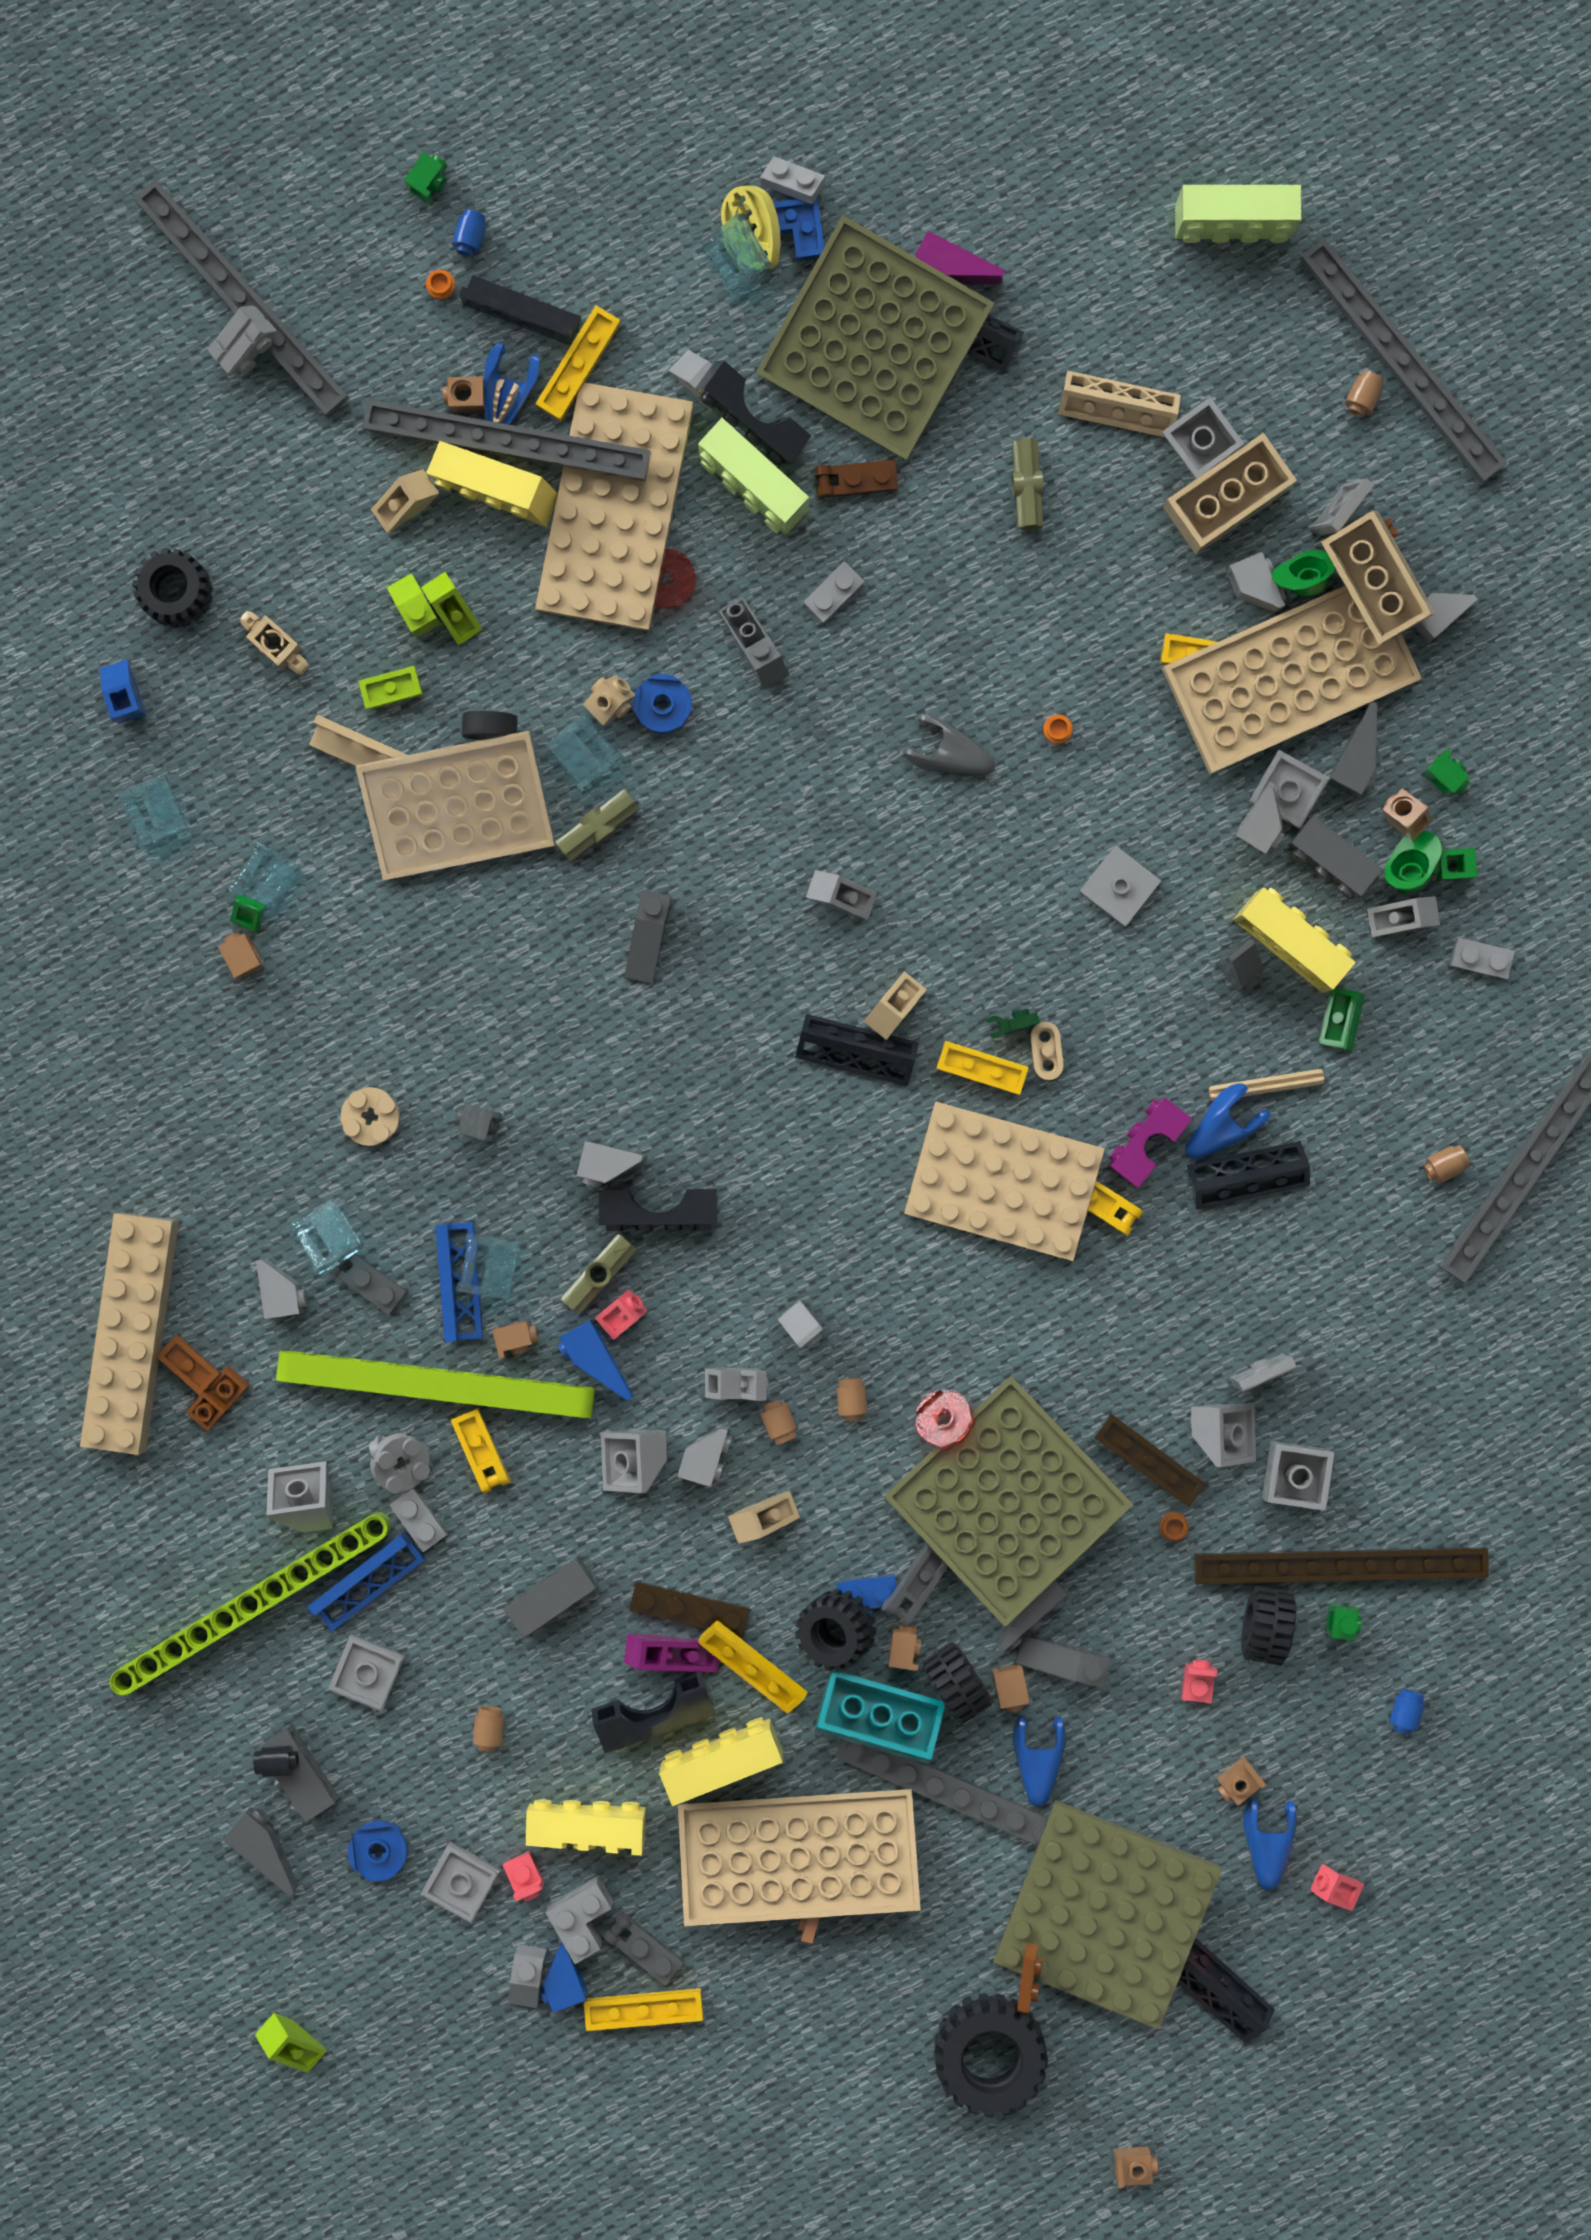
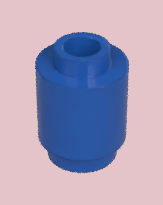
M464 210L463 215L459 216L452 240V245L456 248L458 254L473 257V254L480 253L487 228L485 223L486 217L483 214L473 210Z
M1401 1688L1400 1695H1396L1389 1720L1390 1723L1394 1724L1393 1729L1395 1731L1411 1735L1412 1730L1418 1731L1425 1707L1423 1694Z

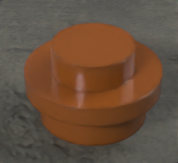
M1178 1512L1165 1514L1159 1522L1161 1535L1169 1541L1182 1540L1188 1533V1521Z

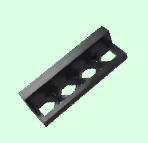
M474 275L471 277L468 288L462 287L459 294L463 305L570 346L581 322V316Z
M989 315L978 334L981 344L971 346L968 355L1005 372L1024 331ZM998 344L1008 349L1003 361L992 356L989 349L990 346Z
M806 1014L795 1058L908 1086L919 1042L892 1035L886 1040L872 1030ZM805 1042L817 1044L821 1050L811 1052L803 1050ZM837 1050L844 1051L849 1057L844 1060L834 1056L833 1052ZM866 1057L872 1058L876 1061L877 1065L872 1067L866 1066L862 1063L861 1059ZM899 1065L907 1068L905 1075L892 1072L889 1067Z
M1301 1141L1187 1165V1172L1193 1187V1200L1196 1210L1310 1185V1165ZM1297 1152L1299 1160L1290 1162L1281 1159L1285 1154ZM1261 1159L1270 1162L1267 1167L1262 1168L1253 1165L1255 1161ZM1233 1165L1242 1168L1239 1173L1234 1174L1226 1172L1225 1169ZM1205 1171L1213 1174L1210 1179L1198 1181L1196 1173Z
M1195 1938L1184 1965L1185 1970L1182 1971L1178 1984L1240 2040L1246 2043L1267 2029L1275 2009ZM1193 1981L1202 1983L1207 1987V1990L1198 1988ZM1215 2001L1223 2002L1229 2009L1219 2007ZM1237 2021L1245 2022L1251 2028L1246 2031Z

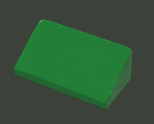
M1338 988L1330 991L1318 1044L1353 1051L1365 995L1360 992Z

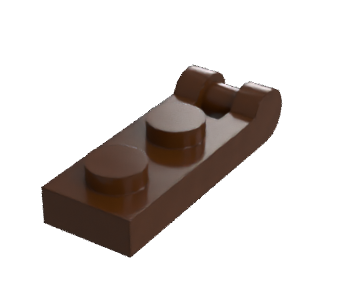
M895 460L835 466L821 465L814 468L815 477L818 478L819 487L816 488L818 498L898 491ZM838 476L839 485L831 486L830 477Z

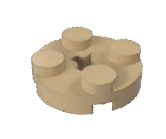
M367 1087L352 1092L345 1100L341 1109V1123L344 1133L353 1141L362 1145L374 1146L387 1141L396 1133L400 1123V1111L395 1100L386 1091ZM369 1108H373L374 1114L378 1115V1120L372 1121L371 1125H366L363 1113L368 1112Z

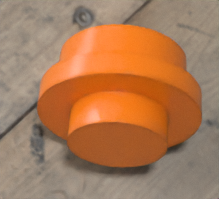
M435 270L427 277L426 288L433 298L443 300L453 294L455 281L448 271Z
M1059 714L1049 717L1043 727L1044 736L1049 742L1054 744L1066 742L1073 731L1071 721L1066 716Z

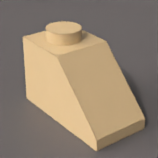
M424 469L400 476L371 510L386 533H390L426 509L439 492Z
M904 971L864 1022L887 1040L927 989Z
M789 1490L745 1507L728 1516L737 1542L740 1544L762 1538L799 1519L800 1516Z

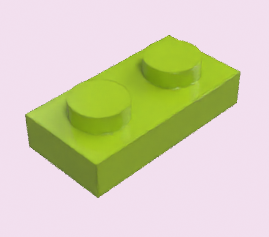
M415 666L358 681L367 711L423 696Z

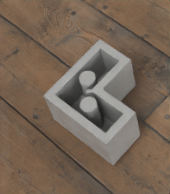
M599 1875L548 1904L546 1910L548 1919L574 1964L601 1950L603 1940L592 1920L611 1910L613 1899Z

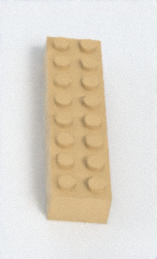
M114 1213L80 1447L136 1455L146 1452L159 1364L157 1355L161 1351L179 1221L127 1213Z

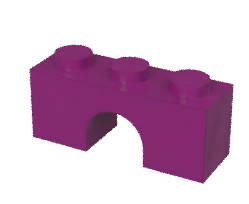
M1166 1097L1161 1098L1159 1101L1154 1099L1144 1111L1148 1116L1141 1124L1136 1122L1126 1134L1130 1139L1123 1147L1117 1145L1108 1157L1111 1160L1108 1167L1135 1188L1140 1187L1156 1166L1155 1163L1148 1159L1144 1152V1144L1148 1137L1153 1134H1160L1170 1142H1175L1192 1121L1190 1116Z

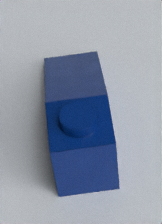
M592 1319L559 1337L562 1343L558 1344V1347L566 1360L570 1358L573 1364L625 1400H629L634 1396Z

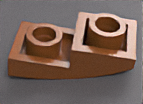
M228 1365L208 1389L197 1398L186 1413L208 1432L238 1400L250 1384Z

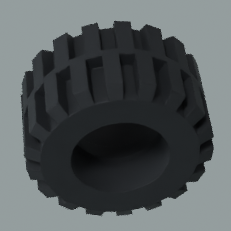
M168 548L161 549V554L154 551L150 553L152 558L149 561L144 558L140 562L144 565L143 568H136L134 573L138 578L133 580L132 586L136 589V592L133 593L135 599L139 601L138 605L152 619L164 626L168 624L173 628H178V624H182L184 627L189 626V621L192 619L197 622L201 619L198 614L201 611L207 612L209 608L206 606V603L211 602L213 597L209 593L210 590H213L212 583L208 580L210 577L207 571L187 552L184 554L181 550L175 548L173 552ZM174 573L184 574L187 578V590L183 597L172 603L162 602L158 595L159 585L162 580Z
M1255 1586L1248 1598L1243 1619L1241 1648L1244 1659L1278 1666L1285 1662L1292 1646L1296 1624V1601L1292 1592Z
M835 1589L833 1592L827 1591L807 1605L799 1614L800 1618L796 1622V1627L799 1630L795 1632L796 1639L801 1640L798 1646L800 1650L804 1649L806 1651V1659L809 1661L812 1658L815 1661L814 1665L818 1668L824 1665L827 1671H832L834 1668L836 1671H841L846 1667L849 1668L864 1656L874 1644L875 1639L872 1637L876 1635L877 1628L872 1627V1625L876 1622L875 1617L869 1615L868 1612L871 1608L869 1605L864 1606L861 1603L863 1601L861 1597H852L853 1592L846 1591L842 1594L841 1589ZM826 1618L833 1619L842 1626L846 1635V1642L839 1641L830 1634L826 1625Z
M951 1642L922 1661L926 1675L956 1721L964 1724L992 1706V1698L957 1644Z

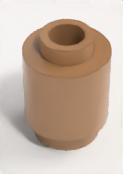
M1363 371L1361 376H1357L1345 401L1348 412L1361 418L1364 415H1371L1383 391L1382 384L1384 379L1371 371Z
M1460 1145L1456 1147L1449 1146L1427 1157V1164L1423 1168L1430 1181L1436 1180L1438 1184H1441L1465 1172V1168L1470 1166V1161Z
M862 1378L839 1380V1387H836L839 1416H845V1421L862 1420V1414L868 1413L866 1387L862 1385Z
M777 1399L763 1405L765 1411L761 1412L760 1415L770 1439H774L776 1445L797 1437L795 1431L797 1426L787 1402L781 1403Z
M481 1706L478 1709V1713L475 1714L473 1744L478 1745V1750L495 1751L497 1746L502 1745L504 1716L502 1715L501 1708Z

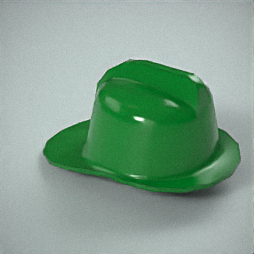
M1311 550L1303 552L1276 567L1272 572V579L1278 586L1292 590V593L1297 596H1314L1326 589L1329 578L1336 568L1327 552Z
M1422 831L1413 841L1406 836L1403 837L1384 868V878L1388 884L1399 889L1401 894L1405 896L1408 893L1424 889L1429 884L1431 875L1441 858L1442 843L1439 838L1429 831Z

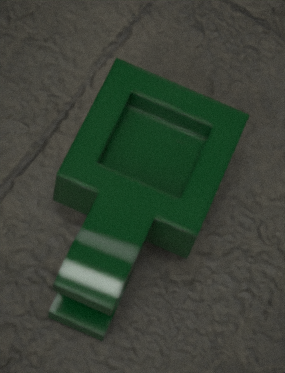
M1029 1009L1012 1013L1013 1019L1004 1020L999 1016L989 1017L986 1020L987 1023L997 1022L1000 1026V1030L997 1033L990 1034V1037L999 1038L1005 1033L1040 1024L1037 1012L1030 1014Z

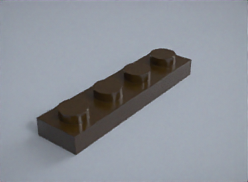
M1111 1413L1093 1436L1187 1507L1192 1504L1206 1485Z
M636 1581L629 1611L708 1629L718 1620L734 1634L743 1637L750 1607Z

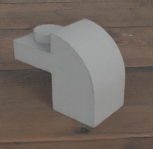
M705 1368V1398L718 1400H766V1391L768 1389L766 1371L759 1368Z

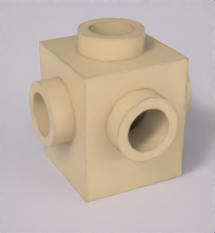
M617 675L606 680L602 677L591 687L593 693L583 705L602 725H605L617 717L619 719L622 718L631 709L629 703L636 695L630 690L629 684Z

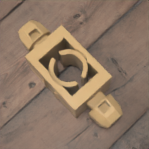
M246 611L242 615L240 622L250 632L246 637L261 653H264L268 659L272 660L282 670L288 666L296 674H304L309 668L308 662L299 654L302 648L290 638L288 633H285L281 627L277 626L266 615L262 620L250 611ZM267 634L271 638H281L280 645L284 648L282 652L277 648L273 650L268 648L269 641L265 638Z

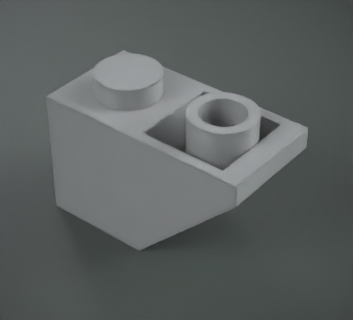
M1262 552L1234 563L1226 570L1237 598L1274 613L1281 611L1285 606L1286 596L1284 590L1273 581L1272 572L1274 567L1269 558L1265 559Z
M801 1300L796 1302L778 1318V1321L800 1348L805 1344L810 1348L822 1338L820 1332L823 1330V1326Z
M721 1427L687 1445L677 1477L711 1487L713 1480L719 1481L723 1469V1464L718 1463L721 1452H728L732 1436L727 1435L728 1428Z

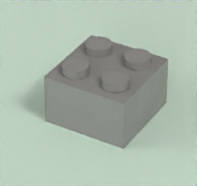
M1270 1440L1262 1499L1270 1503L1326 1511L1334 1452L1324 1448Z

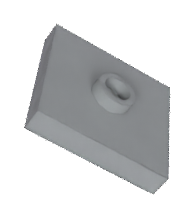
M1367 478L1344 484L1311 526L1310 530L1317 536L1340 531L1374 484Z
M1278 749L1249 801L1254 804L1268 782L1274 783L1282 820L1301 829L1330 777Z
M1115 845L1079 893L1123 927H1126L1161 880Z
M1282 1353L1269 1360L1266 1358L1251 1364V1368L1230 1377L1235 1388L1245 1392L1294 1370L1297 1366L1293 1357Z
M351 1634L328 1690L382 1712L405 1655Z
M450 1841L420 1895L472 1923L501 1869Z

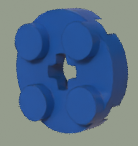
M653 675L644 681L635 692L636 696L633 699L635 714L641 725L654 733L667 734L682 728L691 714L692 700L690 693L685 685L672 675ZM661 696H665L666 701L671 703V706L667 707L664 712H661L659 707L654 706L655 701H660Z
M374 1820L365 1823L356 1830L348 1846V1858L352 1868L369 1881H385L392 1878L402 1868L408 1855L407 1840L400 1827L384 1820ZM375 1843H379L381 1847L386 1849L382 1853L381 1858H377L376 1853H371L370 1849L375 1847Z

